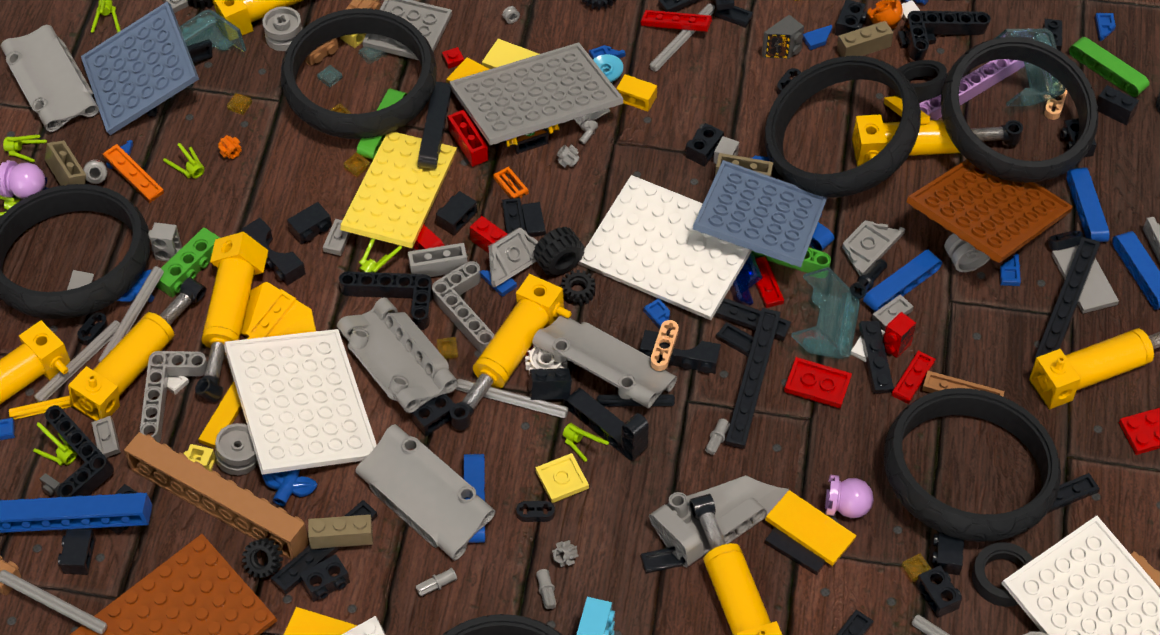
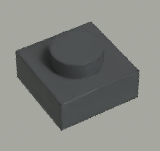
M45 473L40 478L43 486L42 490L49 496L60 497L58 495L60 483Z

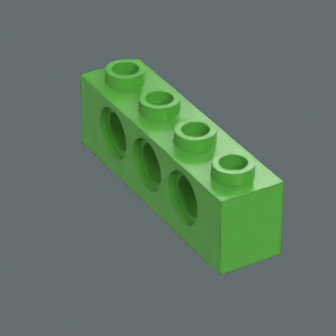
M203 227L161 267L164 273L158 281L156 288L173 298L179 293L181 285L187 278L191 277L194 279L203 268L208 266L215 239L220 237Z

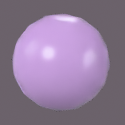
M10 160L1 163L0 195L2 197H13L16 195L24 199L44 189L45 176L37 165L32 163L17 164L15 161Z
M829 476L828 482L831 483L830 490L827 489L825 509L827 510L825 515L834 516L835 512L839 511L845 517L858 518L869 512L874 499L873 492L865 481L857 478H848L841 482L839 481V476Z

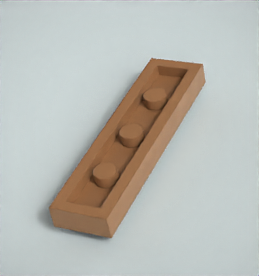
M927 371L922 389L932 393L951 388H970L988 391L1002 397L1005 392L932 371Z

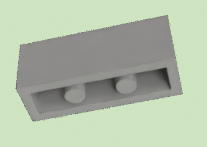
M464 243L408 252L411 274H426L430 277L447 275L467 263Z

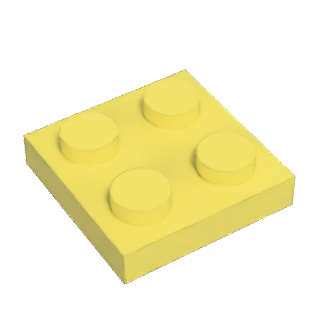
M572 453L535 467L536 473L552 503L589 489V484Z

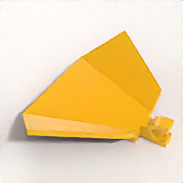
M268 282L262 283L250 290L241 334L247 336V339L316 332L312 309L297 301L292 295Z

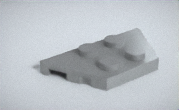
M865 220L843 242L842 248L859 276L865 275L876 261L881 259L904 235L905 229L899 227V230L888 228L887 224H876Z
M522 228L515 229L488 246L492 287H497L536 262L533 257V251L538 241L530 237Z

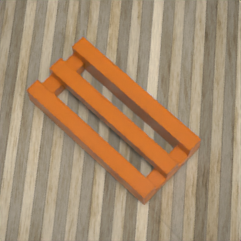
M509 166L493 174L494 180L511 199L522 198L523 194H529L528 188ZM505 173H507L509 177L515 182V184L521 189L520 191L515 187L513 182L505 175Z

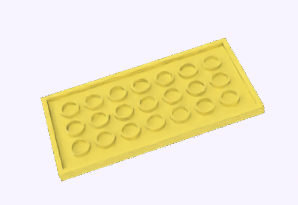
M397 132L386 134L341 223L340 230L413 248L454 160L457 147L441 144L436 169L418 167L422 139Z

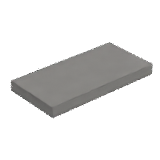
M1078 246L1052 251V257L1064 280L1067 277ZM1096 258L1078 302L1082 314L1115 306L1119 302Z

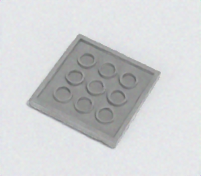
M384 0L380 10L400 16L414 25L425 36L433 52L452 16L451 9L413 0ZM366 34L363 40V47L418 60L408 47L392 38L377 34Z

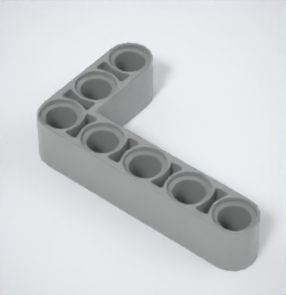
M470 261L433 283V300L482 354L494 337V334L460 297L461 294L478 285L481 281L479 264Z
M155 351L149 356L140 433L147 435L150 432H155L151 436L158 443L160 442L168 376L205 375L207 360L203 353ZM156 414L155 417L149 418L151 415Z

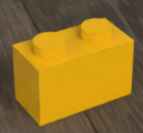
M626 74L616 88L623 97L624 104L647 112L657 98V85Z

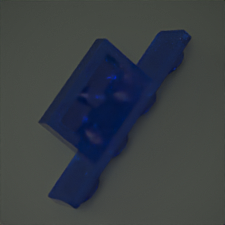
M753 252L750 253L733 282L737 291V298L749 305L754 302L748 288L762 279Z

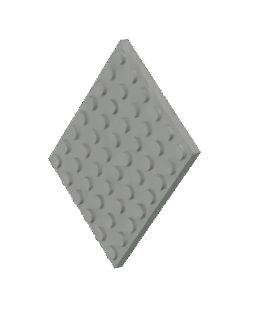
M580 43L449 82L451 90L489 145L498 144L502 141L514 139L521 135L623 104L621 94Z

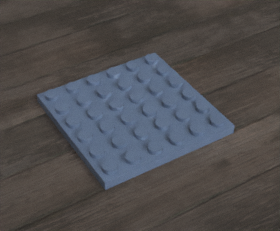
M168 1L81 56L106 132L110 135L199 80L174 11Z
M723 160L692 229L801 268L827 197L814 195L800 189L796 185Z

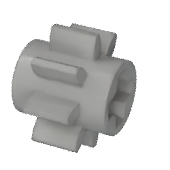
M572 144L569 148L566 145L562 146L557 153L559 157L557 159L558 163L564 168L567 164L570 167L574 166L579 159L577 155L579 153L578 149Z
M570 540L556 543L557 548L552 550L554 561L560 563L561 567L575 564L574 558L579 557L576 549L577 546L570 544Z

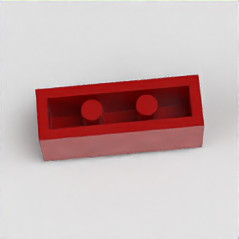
M464 109L448 115V130L471 166L473 167L488 161V146Z

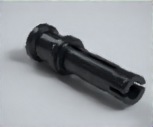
M883 259L877 260L865 275H861L857 282L851 285L850 292L854 297L861 299L866 295L867 291L872 289L874 281L887 268L886 261Z

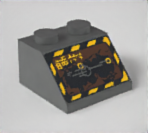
M788 15L764 32L762 56L764 58L789 59L793 55H797L802 49L804 26L791 15Z

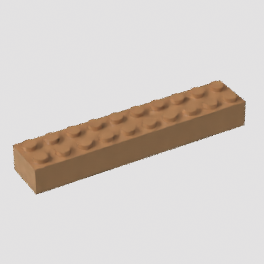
M139 432L124 449L131 471L255 540L269 538V541L274 540V545L278 544L280 546L277 550H282L283 553L281 555L293 560L309 544L305 523L301 518L297 516L292 517L283 508L274 507L265 498L260 499L254 496L250 490L238 487L232 480H225L216 471L205 469L201 463L189 460L181 452L176 453L167 444L158 443L152 436Z

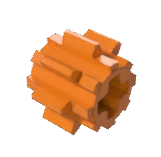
M226 135L220 139L221 141L218 143L219 153L224 158L234 159L239 156L242 149L239 145L240 141L236 137L232 138Z

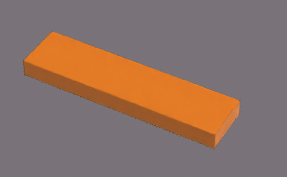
M118 144L103 153V158L149 203L164 194V190Z

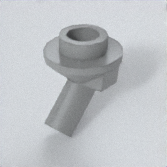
M587 119L581 123L580 127L585 131L579 139L581 143L585 144L595 134V130L598 128L596 121Z

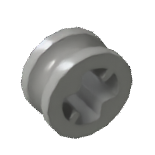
M509 6L503 11L502 16L510 24L519 19L520 13L514 6Z

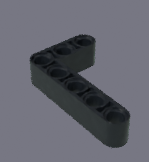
M969 11L909 12L904 24V31L910 58L914 61L925 58L929 47L927 34L983 35L990 23V15L985 12Z
M350 271L344 272L339 276L341 293L345 296L413 299L411 309L412 321L420 330H424L429 326L433 296L432 279L426 274Z
M581 388L575 390L564 400V405L568 407V410L604 440L608 441L611 446L627 459L634 461L648 448L649 424L641 414L636 413L624 423Z
M58 405L50 406L45 412L46 419L85 461L78 470L60 484L58 495L60 497L88 496L113 474L114 467Z

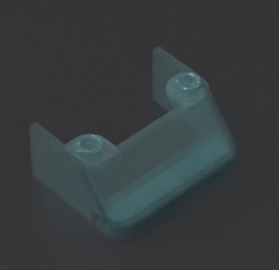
M205 10L179 26L187 46L209 39L212 41V47H216L219 50H227L234 45L241 51H246L240 29L213 10Z
M1005 29L994 38H1029L1056 48L1054 35L1048 29ZM1024 62L1030 88L1022 90L1009 100L1006 106H1031L1059 97L1065 92L1066 88L1047 71Z
M829 267L803 274V278L814 288L812 301L820 308L817 326L793 332L791 336L808 353L838 359L849 357L851 355L858 317L859 299L851 294L850 288Z

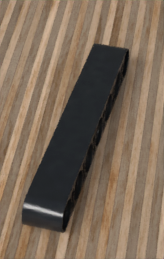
M435 82L420 146L418 167L437 168L452 94L451 86L447 82Z

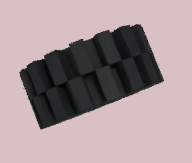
M572 270L570 275L566 273L561 282L563 299L567 300L568 304L573 302V306H576L577 303L583 306V302L588 304L589 300L592 301L593 296H595L594 277L591 278L590 273L586 275L584 270L582 273H580V270H577V273H574V270ZM574 285H583L585 289L582 291H574L571 289V287Z
M269 538L259 539L245 547L247 551H244L242 555L246 556V558L242 559V563H247L244 568L250 569L248 571L249 574L254 573V577L260 576V578L276 573L278 571L277 568L282 566L279 562L283 561V557L279 555L283 552L282 550H277L280 546L278 544L274 545V540L269 541ZM260 550L265 551L268 555V564L266 566L261 565L257 560V553Z

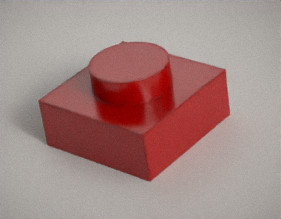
M458 47L442 52V57L448 69L459 66L464 61V57Z

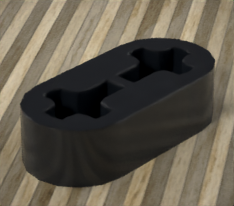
M791 68L786 71L777 83L778 95L792 81L791 77L794 79V76H798L801 73L799 69Z
M1069 231L1050 236L1048 239L1049 248L1051 250H1062L1078 246L1083 233L1081 231Z
M97 312L92 314L79 329L77 336L82 345L87 346L107 328L108 321L103 313Z
M523 501L517 505L516 514L517 518L522 522H548L555 516V507L549 501ZM524 509H528L527 514H523ZM544 509H548V514H544Z

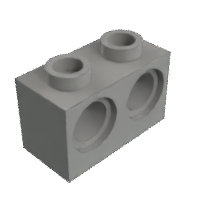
M154 222L152 230H149L148 233L152 245L151 251L154 252L156 260L169 261L182 248L177 225Z

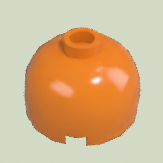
M882 0L875 4L876 8L873 10L869 8L867 13L873 24L886 21L891 29L897 26V23L903 16V7L900 0Z

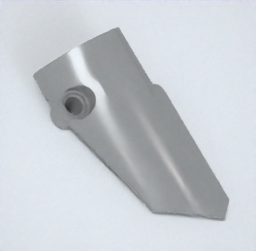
M745 475L688 496L681 492H675L670 495L668 504H664L649 514V519L667 548L675 547L676 551L672 552L678 560L683 556L686 561L683 566L688 567L712 550L701 521H698V518L695 519L692 514L690 499L711 494L716 509V521L725 543L729 544L766 518L789 489L772 486Z

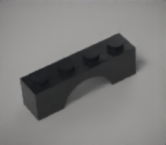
M261 218L242 228V232L248 234L268 250L265 266L269 270L272 269L279 281H283L288 286L306 274L304 263L294 252L278 253L269 248L270 243L273 241L271 228Z
M644 331L640 352L651 357L659 332ZM701 341L692 349L680 350L673 348L668 366L672 365L687 370L692 369L703 373L715 374L720 357L721 344ZM666 342L659 345L663 349L670 347ZM660 355L658 363L662 361L663 355Z

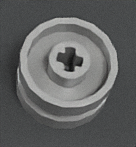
M284 6L276 7L264 15L263 28L266 43L269 47L277 51H286L292 40L302 30L301 18L296 10Z
M954 233L945 242V250L959 272L974 271L991 259L968 242L961 240Z
M236 423L220 430L215 442V459L220 469L230 475L237 476L254 470L258 460L248 426Z

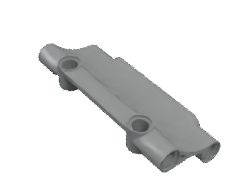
M43 25L28 35L8 38L1 43L7 64L29 104L39 115L47 131L53 132L58 130L71 118L78 115L93 117L98 113L99 108L92 97L93 92L67 46L56 35L52 26Z
M388 298L379 299L372 310L367 313L345 316L338 321L337 328L348 340V348L386 392L387 396L392 400L398 401L407 413H412L432 398L450 393L457 388L459 382L449 371L446 359L405 312H398Z
M560 315L550 326L539 329L532 340L533 345L552 353L553 359L556 362L564 363L569 360L618 387V394L621 398H632V400L646 408H650L664 390L670 392L677 381V376L666 370H654L651 367V357L587 322L580 324L571 318Z
M396 424L391 425L386 430L374 450L357 466L355 471L357 475L369 484L371 491L429 544L435 548L439 546L453 560H458L464 554L469 540L495 515V510L476 494L474 487L468 484L417 438L409 436Z

